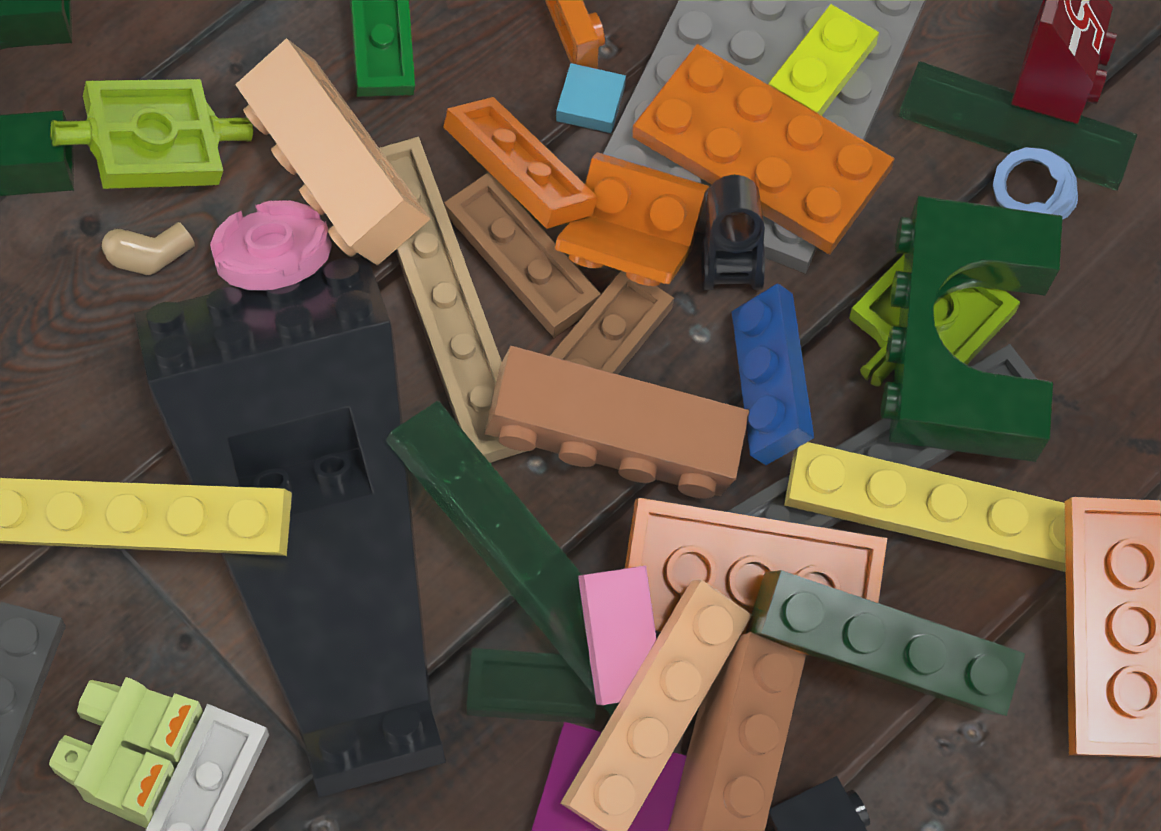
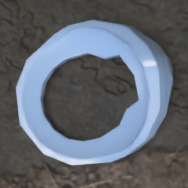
M1025 147L1011 152L997 166L992 187L996 201L1001 207L1063 216L1062 220L1067 218L1076 208L1078 201L1077 178L1070 164L1057 154L1047 149ZM1035 161L1049 168L1051 176L1057 181L1054 194L1045 204L1040 202L1024 204L1015 201L1009 196L1006 181L1009 173L1015 166L1022 162Z

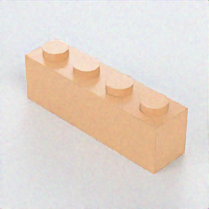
M286 38L235 84L249 104L243 109L245 115L264 135L270 133L277 143L271 148L273 155L288 172L293 175L298 173L305 183L299 189L301 195L318 214L323 216L326 213L333 223V226L328 230L329 235L348 256L353 257L356 253H359L378 266L430 220V217L318 63Z

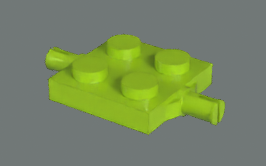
M201 79L86 81L83 100L87 120H53L51 122L53 146L88 144L91 152L97 159L103 189L219 185L223 174L218 151L219 141L250 142L253 138V124L247 117L218 118L206 102Z
M905 254L852 307L849 317L852 322L873 337L881 347L871 360L860 369L862 376L867 381L872 376L870 384L874 386H880L883 383L882 381L895 369L896 363L886 362V348L891 326H899L900 308L891 307V291L895 272L904 270ZM970 287L954 291L934 305V321L939 337L946 348L957 359L968 365L1016 313L1020 301L1007 291L999 289Z

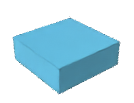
M570 63L556 110V121L612 134L625 89L626 75Z

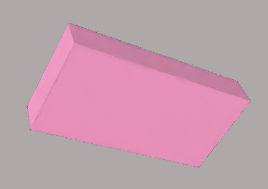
M646 566L578 575L597 705H607L621 701L657 640Z

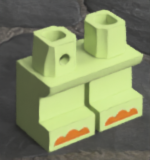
M128 677L125 678L121 687L90 680L80 698L77 713L80 718L102 727L93 745L65 735L59 741L50 759L49 766L55 774L74 785L86 802L147 829L203 714V710L198 701L175 693L173 697L151 691Z

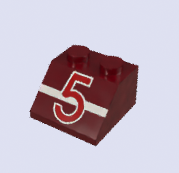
M1108 0L1042 1L1027 46L1011 102L1012 105L1076 124L1080 120L1086 102L1097 105L1107 76V71L1098 69V64L1107 66L1117 37V33L1107 31L1113 10Z

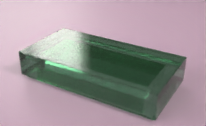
M472 648L467 698L468 716L594 725L596 698L589 656Z

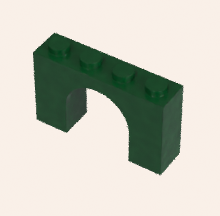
M0 0V50L13 47L72 43L71 0ZM63 110L0 115V196L74 191L73 145L53 146L51 140V122L53 120L67 121Z
M918 196L910 218H900L896 234L895 252L905 254L904 270L895 272L891 291V307L900 308L899 326H891L886 348V362L896 363L894 382H886L881 405V418L891 420L889 442L1036 462L1050 440L1053 382L983 372L964 364L946 348L940 339L934 321V305L946 295L970 287H984L1046 296L1060 270L1063 216Z

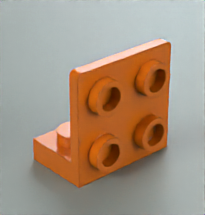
M597 152L591 159L585 183L598 196L593 215L570 222L557 237L555 250L569 254V259L573 263L583 267L601 268L605 265L624 271L628 279L646 286H658L660 283L670 284L692 250L709 186Z

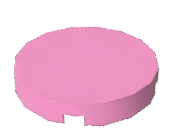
M291 200L263 202L256 205V213L243 217L242 211L234 213L215 230L210 244L218 275L230 285L247 290H274L294 285L315 274L328 260L332 247L326 221L321 220L320 214L309 205Z

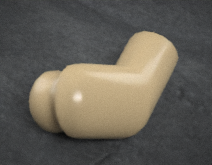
M179 222L155 238L128 230L114 229L109 231L102 240L103 253L112 265L143 275L157 273L195 246L191 235Z

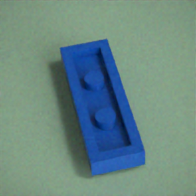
M779 283L732 311L744 409L749 410L746 427L750 456L765 465L814 439L793 293Z

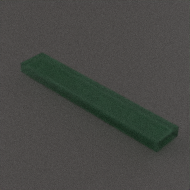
M437 400L392 430L386 442L595 696L578 575L582 574ZM619 703L603 705V707L612 716Z

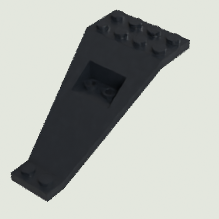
M363 256L354 259H337L326 266L320 267L315 274L294 285L274 290H247L240 287H223L214 290L208 295L180 302H162L150 309L135 312L134 316L152 398L190 485L280 488L292 492L287 556L220 554L306 747L318 797H324L446 763L442 742L431 707L395 343L391 322L369 260Z

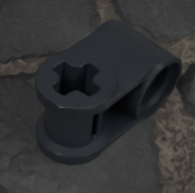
M735 174L724 176L712 184L706 197L705 237L702 238L701 246L702 289L713 290L715 284H750L754 290H763L765 278V226L759 188L754 181L745 176ZM734 212H743L739 215H728Z

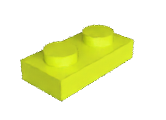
M830 4L768 85L822 116L876 46L879 32Z

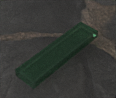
M921 61L918 62L898 117L1007 154L1025 147L1047 149L1067 161L1076 177L1118 191L1138 134L1082 115L1078 124L1015 106L1011 104L1014 92ZM1031 161V162H1034V163L1043 165L1042 163L1035 162V161Z

